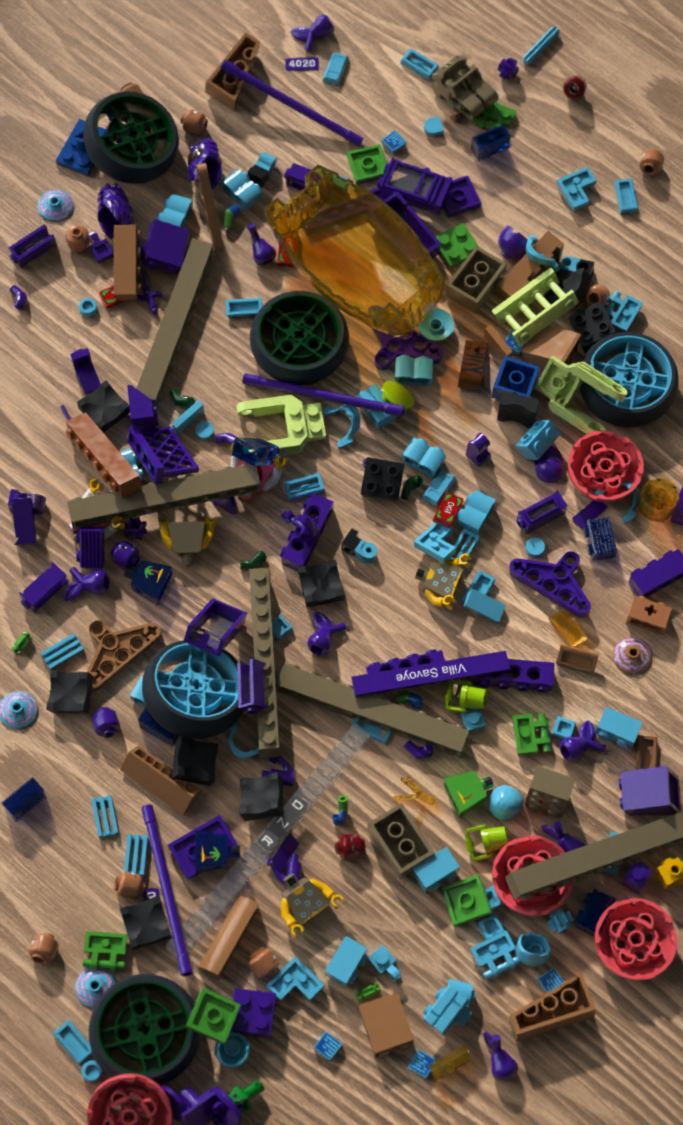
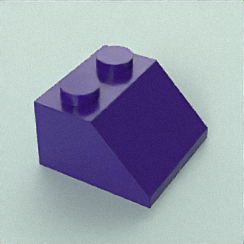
M127 385L132 426H137L139 431L155 429L159 422L157 408L152 406V399L132 385Z

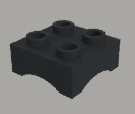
M584 268L574 272L559 270L555 273L560 282L557 285L565 294L573 290L579 301L574 307H579L592 276ZM552 290L544 296L551 305L560 299Z
M602 301L568 317L574 331L581 334L580 344L584 352H588L601 339L616 333Z
M107 380L90 395L77 402L78 409L82 413L86 412L103 433L130 413L129 404L116 393Z
M503 391L497 420L502 422L516 421L530 429L535 423L540 400L532 396L518 395L513 391Z
M367 457L360 494L398 501L405 464Z
M336 560L319 565L298 567L306 608L344 600V591Z
M51 671V688L46 710L52 713L89 714L93 675L88 672Z
M182 736L178 738L175 743L172 778L206 786L215 782V760L218 744L200 742Z
M278 772L261 778L240 779L241 805L239 814L244 821L283 815V779Z
M159 896L142 903L120 908L132 950L172 938Z

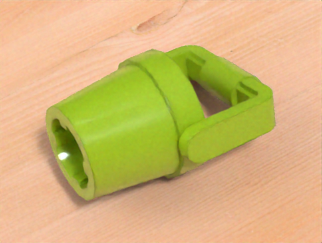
M450 681L445 693V707L448 711L467 713L468 709H485L488 701V691L471 686L472 682ZM454 684L463 685L460 693V708L450 707L454 693Z
M484 824L465 830L466 839L464 841L467 852H470L471 859L474 861L493 857L494 851L502 849L509 843L505 826L487 828V825ZM477 830L481 831L486 854L479 856L474 854L475 848L469 832Z

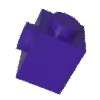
M634 861L621 884L639 894L651 871L648 870L649 868L645 864Z

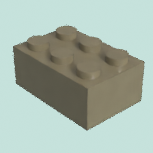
M476 245L446 285L445 296L476 314L495 289L498 280L504 277L507 263Z
M537 766L524 805H527L529 809L534 811H545L547 815L558 818V816L563 817L576 779Z
M402 803L368 823V832L399 880L412 873L414 866L435 854Z

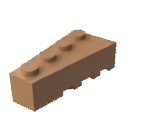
M245 32L224 60L233 63L241 70L250 74L259 52L260 41ZM223 60L206 81L205 93L234 111L246 82L221 70Z
M114 225L115 300H138V294H141V283H138V277H141V266H139V259H141V249L139 248L141 231L137 230L136 225Z
M547 231L533 246V249L537 253L543 254L545 258L554 259L557 264L561 262L564 243L550 231ZM525 254L505 277L498 280L496 283V295L504 301L551 266L528 259L527 254Z
M582 971L570 980L564 981L552 991L543 994L536 1001H532L510 1015L509 1024L516 1042L595 1016L596 1007Z

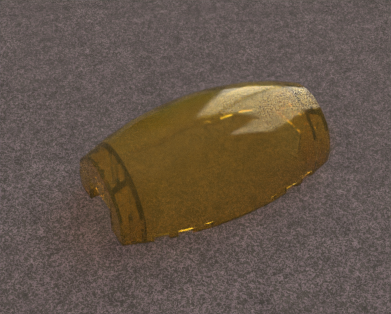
M317 165L304 175L306 187L291 200L284 204L276 198L264 208L265 218L274 237L297 271L331 304L357 321L390 336L400 337L409 333L423 322L440 300L444 290V278L436 262L429 255L428 249L420 242L417 234L380 198L364 187L360 188L355 185L352 180L340 177L339 173Z

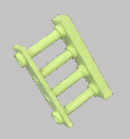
M551 267L492 310L494 317L500 325L507 322L515 330L512 334L519 346L579 303L573 290L565 294L557 285L560 282ZM550 289L560 298L552 305L542 296ZM535 300L545 309L537 316L528 308V305ZM520 311L530 320L522 327L513 318Z

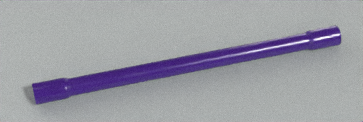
M224 60L221 65V70L243 80L338 134L355 146L359 147L364 138L345 129L241 70L233 63Z
M245 373L242 379V383L249 386L269 388L384 412L389 415L403 417L405 412V406L377 402L266 379L256 375Z
M148 804L144 805L141 810L145 825L147 826L177 953L180 974L182 977H187L193 974V970L185 946L156 825L157 820L153 805Z

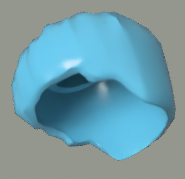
M502 785L497 787L490 795V812L501 821L513 820L523 809L524 799L522 794L512 786Z
M530 932L520 936L516 946V955L524 965L540 966L548 961L550 957L551 947L545 936Z
M230 1031L224 1045L216 1042L214 1047V1054L221 1065L228 1068L241 1066L249 1058V1053L251 1052L246 1037L234 1031Z

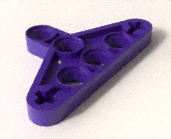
M371 306L368 309V321L383 346L375 356V366L378 369H388L396 360V357L401 355H408L412 358L426 356L429 359H433V364H437L442 360L443 351L438 345L424 338L419 332L383 308ZM372 313H373V314L379 313V317H378V316L372 317ZM392 321L395 323V327L387 328L385 324ZM403 331H407L410 334V336L408 338H402L400 336V333ZM417 341H421L425 346L417 348L414 344ZM396 344L399 346V349L391 351L389 346ZM435 352L438 353L437 356H436V355H435L434 357L431 356V353H433V354H434ZM380 357H385L388 359V362L386 364H380L378 362V359Z
M566 552L557 564L526 559H513L510 562L509 573L512 577L579 618L589 615L591 604L572 576L580 562V557L576 552ZM574 558L576 563L570 565L566 562V559ZM515 567H521V569H518L517 571L514 570ZM562 571L566 576L558 578L555 573ZM530 575H537L539 580L532 582L528 577ZM548 584L553 585L555 590L549 592L544 587ZM567 594L571 597V600L565 602L560 597ZM585 606V609H578L579 607Z

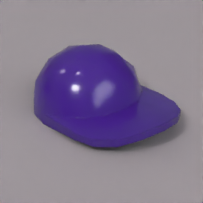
M550 446L538 460H534L535 472L540 480L546 483H553L562 478L564 472L563 458L559 450L554 446Z

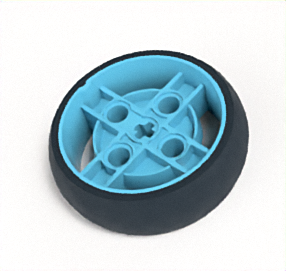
M620 332L609 335L595 343L582 360L605 376L608 374L614 376L610 379L624 387L628 392L627 395L629 397L625 398L623 402L606 394L614 402L612 403L604 398L597 389L584 381L579 387L581 396L588 408L598 418L609 424L630 428L647 425L665 414L676 398L679 384L676 364L669 351L661 343L649 336L634 332ZM625 352L614 356L607 363L599 362L608 355ZM648 360L655 364L661 374L655 373L653 366ZM650 396L659 398L649 405L632 408V406L645 402Z
M184 640L167 645L150 660L142 680L143 699L154 720L171 733L191 739L214 737L231 728L244 712L238 706V661L225 649L220 656H216L183 642ZM180 664L171 673L162 672L168 667ZM219 705L229 706L219 713L208 715L215 711Z

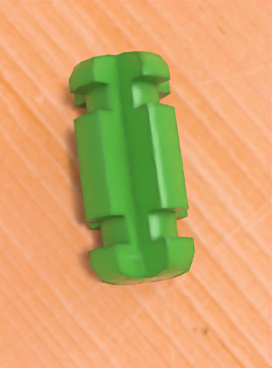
M23 632V636H20L14 643L15 646L11 647V650L17 655H20L21 651L29 644V640H32V636L27 632Z
M374 983L373 986L369 985L361 989L360 992L356 991L355 994L358 1001L362 1002L363 999L367 1000L376 996V993L380 994L381 989L377 983Z

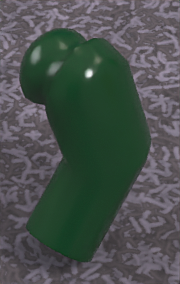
M178 388L170 391V395L177 407L190 408L195 403L193 397L181 396Z
M413 476L405 480L400 497L404 500H409L411 491L423 484V478L421 476Z
M258 551L251 560H241L240 569L260 568L266 562V554L263 551Z

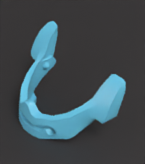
M534 234L530 235L526 244L527 258L537 263L551 266L558 272L559 265L554 259L545 258L543 254H539L533 249L532 245H535L539 240Z
M344 404L333 408L329 405L322 409L323 417L330 414L333 416L338 411L345 410L347 412L346 415L351 418L352 423L348 433L336 443L339 449L351 445L353 435L360 429L361 416L355 406Z
M631 481L621 482L622 486H626L629 490L631 489ZM638 487L632 492L634 499L631 508L628 509L627 514L622 518L625 523H629L637 516L634 510L640 502ZM597 489L594 492V494L598 496L604 494L606 491H601Z
M238 719L229 728L231 730L228 739L229 745L234 755L240 758H248L256 755L259 752V747L255 751L251 750L249 752H244L237 748L234 738L240 721Z

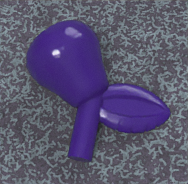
M322 14L315 19L309 29L297 27L291 30V35L297 40H307L304 50L311 52L314 39L332 35L335 27L328 16Z
M250 224L248 229L254 241L252 243L253 259L258 265H266L275 259L276 251L263 238L259 237L255 225Z
M72 567L69 572L77 581H74L66 588L64 600L68 601L78 597L83 589L95 595L105 594L110 585L107 573L102 570H96L91 574L83 576L76 567Z
M315 612L313 622L319 630L309 637L307 645L313 654L325 656L332 649V634L346 630L345 623L331 626V622L326 615Z
M587 720L580 727L579 737H566L561 741L560 752L567 761L576 762L582 758L588 748L604 752L606 745L593 741L595 729L591 721Z
M560 821L554 822V828L549 825L541 826V829L547 835L558 840L557 844L565 852L586 846L582 839L564 833Z
M484 1032V1039L493 1051L491 1054V1072L496 1080L502 1081L516 1075L518 1065L501 1048L500 1035L495 1034L492 1037L488 1032Z

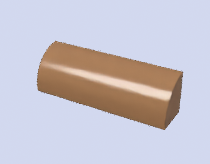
M139 745L129 751L120 768V771L182 815L191 808L202 791L191 782L173 779V769Z
M243 896L237 897L200 962L199 969L220 979L259 910L258 903Z

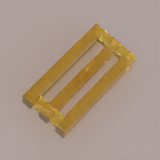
M462 1046L430 1064L429 1068L433 1079L437 1081L470 1062L469 1051L466 1046Z

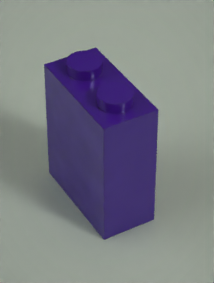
M154 219L149 226L142 265H146L151 269L165 271L167 274L177 275L183 264L189 229Z

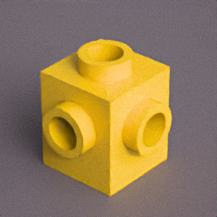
M670 857L662 861V865L657 867L654 873L663 889L666 890L672 886L677 888L683 885V861L681 862L679 857L675 859Z

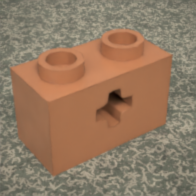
M635 596L626 623L663 635L672 608L662 602L650 601L649 598L644 596Z

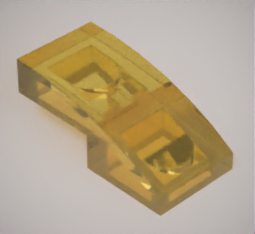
M562 609L548 618L568 646L575 647L588 639L578 622H574L567 610Z

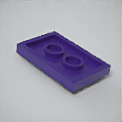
M219 815L169 843L167 846L188 881L232 856V846H238ZM213 846L220 852V857L216 861H214L216 857L205 858L204 862H202V847L206 857L214 855L211 852H216Z

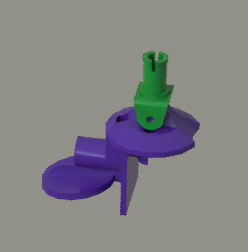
M258 1079L245 1089H241L237 1085L229 1095L217 1087L210 1088L200 1097L190 1087L184 1088L178 1095L172 1089L161 1086L170 1100L172 1118L182 1122V1125H207L211 1121H213L214 1125H242L241 1114L250 1110L251 1099L265 1090L263 1084Z

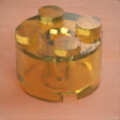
M665 478L647 481L639 497V512L647 519L660 523L669 519L679 501V494L675 484Z

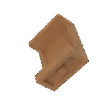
M398 992L358 1005V1011L363 1019L374 1056L379 1055L380 1058L391 1055L392 1050L399 1048V1051L411 1048V1044L414 1043V1037Z

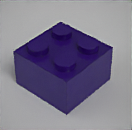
M235 988L233 1001L241 1004L230 1031L239 1032L241 1035L271 1039L276 993Z

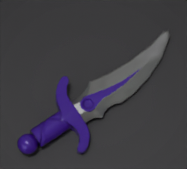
M141 266V277H138V280L141 283V289L144 294H138V299L147 301L151 313L155 315L158 313L154 298H163V294L159 291H153L149 275Z

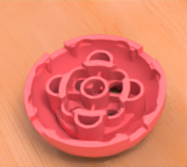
M596 431L583 436L575 443L568 458V473L572 484L583 496L597 502L610 503L626 498L638 487L644 471L643 458L637 446L629 438L614 434L612 431ZM590 462L595 463L596 467H595V468H591V464H589V463H590ZM617 472L621 476L616 475L615 477H613V473ZM600 478L603 480V482L599 483L596 481V479ZM631 481V489L629 490L626 486H622L621 482ZM597 489L601 491H606L604 494L598 496L594 494V492Z
M530 835L519 839L516 838L507 843L498 853L492 869L493 886L499 899L510 910L524 916H544L557 910L567 900L574 880H571L570 884L559 888L557 885L551 887L552 890L545 894L534 895V897L522 901V898L514 900L505 877L510 872L523 868L524 862L530 861L532 864L566 852L554 841L541 836Z
M629 898L616 902L604 911L597 923L595 947L598 956L607 969L621 978L632 981L654 978L670 965L676 954L678 943L673 921L660 906L651 901ZM632 924L634 931L628 932L626 925ZM645 934L652 936L651 942L645 941ZM631 939L637 940L638 943L636 945L633 944ZM617 942H623L625 948L619 949L616 946ZM641 952L643 959H637L635 953Z
M121 1074L108 1079L96 1089L88 1105L87 1123L88 1125H171L172 1107L167 1094L155 1081L138 1074ZM136 1096L139 1100L133 1101L131 1097ZM119 1104L121 1105V1109H113V1107H117ZM145 1112L149 1118H142L141 1113Z

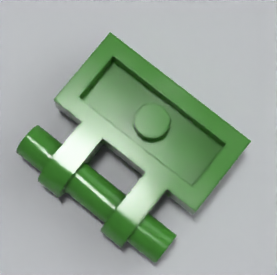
M494 103L478 115L479 117L473 119L472 123L477 124L482 129L484 127L490 129L497 135L499 133L506 135L507 129L504 127L510 128L517 111Z
M544 713L538 714V721H533L532 714L512 716L518 756L537 754V746H542L543 753L551 752L550 745L552 742L547 729L549 728V723ZM535 729H540L541 738H536Z
M86 931L84 953L92 954L91 959H83V967H89L91 970H97V968L109 969V971H116V969L124 970L125 962L117 961V956H126L128 935ZM99 954L110 955V961L99 960Z

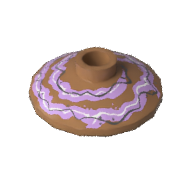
M628 637L616 644L613 650V660L621 671L627 674H638L648 668L651 662V651L644 641ZM630 651H635L636 655L632 656Z

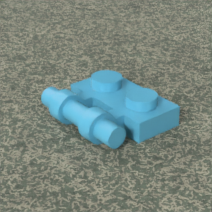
M615 291L610 296L605 309L612 320L614 329L620 332H627L639 313L643 302L629 295H626L625 299L622 300L620 299L621 293ZM617 306V307H619V309H618V311L615 313V312H613L612 310H613L614 307Z
M507 930L470 948L478 967L481 968L487 965L489 968L488 971L482 973L485 980L492 977L495 979L500 976V973L508 969L511 971L516 968V965L522 963L517 956L512 958L510 955L511 952L516 950V947ZM503 957L505 962L495 966L493 961Z

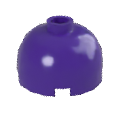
M507 225L498 238V246L502 250L500 254L507 260L510 258L521 260L526 254L528 239L519 232L513 233L512 230L514 228Z

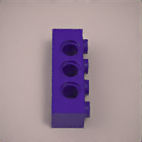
M314 493L310 499H306L303 506L305 510L302 515L299 514L297 519L303 522L307 516L309 517L312 514L318 515L317 535L314 538L298 541L297 538L301 530L296 527L295 531L291 530L288 536L289 543L287 547L284 546L280 553L282 565L298 571V567L307 566L334 509V501ZM300 546L303 549L300 551L294 550V547Z
M429 650L426 654L422 655L411 654L404 659L393 658L386 663H371L366 667V674L445 661L442 650Z
M508 659L510 671L501 672L497 677H493L490 674L474 677V685H478L481 688L496 686L503 690L517 688L519 691L531 689L537 690L540 693H547L552 691L555 663ZM516 673L519 677L511 678L509 674ZM534 674L538 679L532 680L529 678V675Z

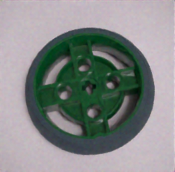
M124 91L108 95L91 109L84 124V144L91 161L101 172L114 180L129 184L150 182L163 175L171 167L177 156L179 135L173 117L161 103L145 94ZM107 116L110 122L106 127L105 135L99 136L98 122ZM162 139L164 154L156 160L153 153L156 150L157 141Z
M290 291L270 299L258 311L250 330V346L258 365L272 378L295 385H309L327 378L341 365L349 346V331L343 314L329 299L309 291ZM327 322L336 333L334 347L327 344V333L324 328ZM266 328L272 332V343L275 350L271 354L263 344V334Z
M154 974L133 975L113 984L97 1001L89 1022L91 1051L101 1069L111 1078L121 1074H138L150 1078L159 1086L178 1077L194 1059L201 1040V1034L185 1028L195 1005L192 997L176 982ZM146 990L161 992L171 997L182 1010L170 1012L163 1004L149 1000ZM128 996L129 1005L120 1012L114 1027L104 1029L110 1010L119 1000ZM138 1006H145L146 1011L144 1014L138 1015L135 1013ZM164 1021H169L171 1027L168 1030H162L160 1024ZM146 1026L147 1029H151L150 1031H148L147 1035H144L143 1032H140L143 1031L142 1027ZM128 1031L130 1037L127 1040H120L119 1035L121 1032ZM187 1032L184 1045L179 1054L163 1067L161 1057L172 1047L176 1035ZM148 1046L155 1048V1052L151 1056L144 1054V1050ZM119 1049L126 1057L142 1062L144 1072L132 1071L122 1067L110 1056L108 1051Z

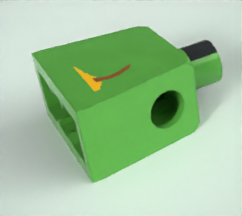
M475 771L447 777L443 782L459 818L484 803L487 798L485 790L494 787L490 776L479 779Z

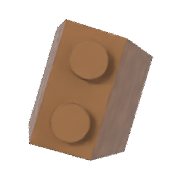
M548 325L530 338L528 343H524L520 351L522 353L521 360L540 367L539 370L541 371L545 369L552 356H555L569 366L577 353L581 334Z

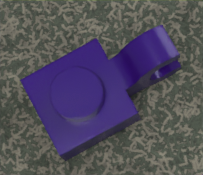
M96 231L89 233L90 241L93 244L90 246V250L98 264L114 257V252L106 239L101 241Z

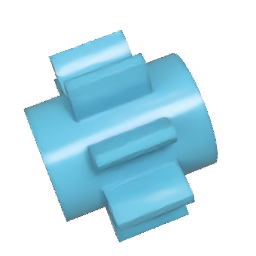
M559 909L549 915L551 920L547 924L552 932L557 930L558 934H561L572 928L570 923L574 919L569 911L564 913L563 909Z

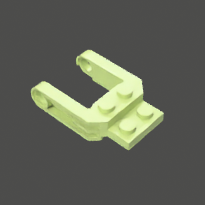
M552 356L534 388L550 398V407L553 413L585 434L606 431L602 424L571 405L570 401L575 397L583 381L604 395L608 394L620 402L624 401L628 393L627 390L584 361L568 366L555 356Z
M292 395L243 401L236 405L238 416L254 415L255 417L284 413L288 438L247 444L243 447L244 454L257 458L296 454L303 450L307 442L326 439L321 403L302 405V401Z

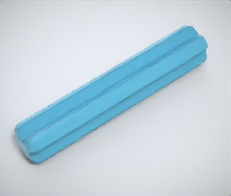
M553 26L523 56V63L530 65L559 35L560 30Z

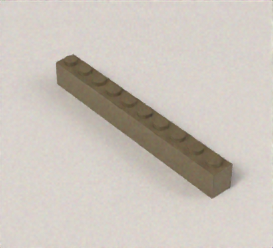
M192 238L136 389L152 399V406H156V408L158 403L163 401L164 387L169 385L170 371H173L176 365L175 357L180 354L182 348L181 341L187 336L188 329L186 327L188 323L191 324L193 308L198 306L199 292H203L205 277L209 276L210 262H214L216 252L212 243Z
M243 463L233 468L228 466L218 471L208 470L203 474H189L184 478H169L160 484L150 482L142 486V490L123 499L118 493L110 491L105 494H92L86 498L76 497L71 501H67L74 530L81 528V526L88 527L111 522L115 516L127 519L261 491L256 463Z
M269 568L249 569L254 659L267 663L264 667V696L267 708L259 710V713H257L260 758L280 757Z
M284 664L276 682V691L352 719H355L358 715L360 716V722L385 731L390 730L391 727L393 728L391 731L393 734L423 745L430 744L434 749L459 758L468 738L469 730H466L462 725L449 724L443 718L430 717L424 711L416 712L407 705L394 704L385 697L378 698L373 694L355 697L352 685L339 684L333 678L320 677L314 671L306 672L294 664Z
M683 812L510 872L505 879L514 900L522 898V901L534 897V893L540 892V894H545L552 890L551 887L558 885L561 888L570 884L571 880L581 881L586 879L590 873L594 872L595 875L605 872L607 867L612 866V869L622 866L624 861L634 862L639 860L641 855L647 854L651 856L658 853V849L664 847L665 850L675 847L677 842L682 841L683 843Z

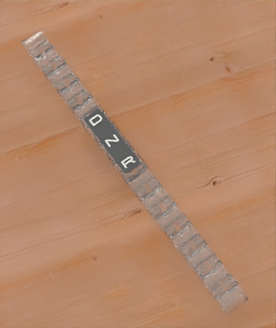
M357 723L351 726L284 805L283 815L273 818L184 923L181 929L188 955L267 863L268 858L272 857L289 833L293 832L368 743L372 736ZM172 938L164 950L177 960L175 944Z

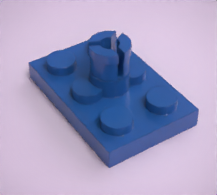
M79 119L59 153L56 164L89 176L94 163L91 161L84 144L83 132L85 121ZM98 126L99 136L105 135L106 129Z

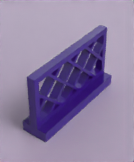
M137 426L129 427L128 444L155 484L163 483L164 477L199 472L198 465L171 426L140 431ZM172 460V461L178 462V464H175V463H172V462H169V461Z

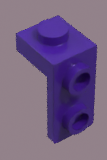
M88 348L78 349L70 354L72 365L84 393L89 394L94 392L101 383L92 364Z

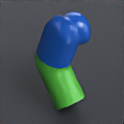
M232 205L225 211L224 228H233L234 219L241 213L238 205Z
M412 692L394 696L397 705L409 702L413 704L414 709H421L423 707L422 697Z
M345 795L338 797L339 814L332 816L335 825H343L346 822L349 807L348 797Z

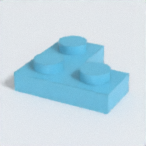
M586 167L558 179L556 184L572 211L589 205V199L583 189L595 185L597 180L589 167Z
M434 523L414 541V547L445 563L456 553V547L445 542L453 534V528Z
M294 957L266 985L272 993H276V997L280 1001L295 987L311 1001L325 986L297 957Z

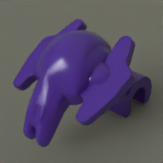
M290 510L288 512L285 511L281 515L285 522L292 523L301 530L297 538L298 541L314 538L317 535L318 517L311 521L307 516L306 520L304 519L302 522Z

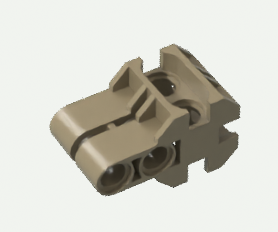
M464 55L455 56L432 74V79L436 81L431 83L435 95L439 99L443 96L449 108H457L469 120L475 119L485 109L499 100L497 92L482 79L478 68L474 64L471 67L467 65V58Z

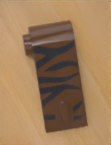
M466 340L458 382L459 388L480 391V387L484 388L486 377L482 376L488 343Z

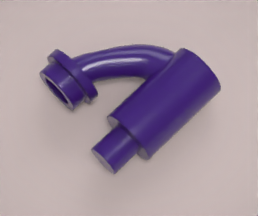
M281 755L280 757H269V762L275 764L277 761L284 768V771L272 768L271 771L263 770L262 777L278 772L283 779V785L293 786L295 773L291 764Z
M291 855L290 862L287 863V876L271 861L273 857L268 858L267 866L271 867L276 878L283 885H286L283 881L284 878L292 873L298 881L301 880V863L298 862L299 855Z

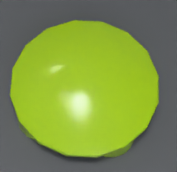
M392 380L386 381L383 384L382 399L385 402L405 406V412L413 407L414 397L407 387Z

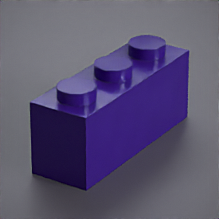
M679 549L674 552L672 550L666 552L662 556L663 558L659 560L654 559L646 565L647 567L643 569L638 568L630 574L628 583L638 597H649L683 578V554Z

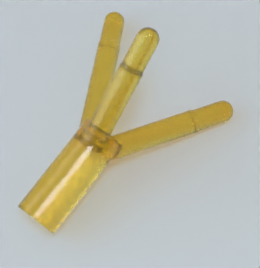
M406 776L407 780L404 778L400 779L416 794L394 796L393 800L419 798L434 805L436 798L421 791L410 776Z

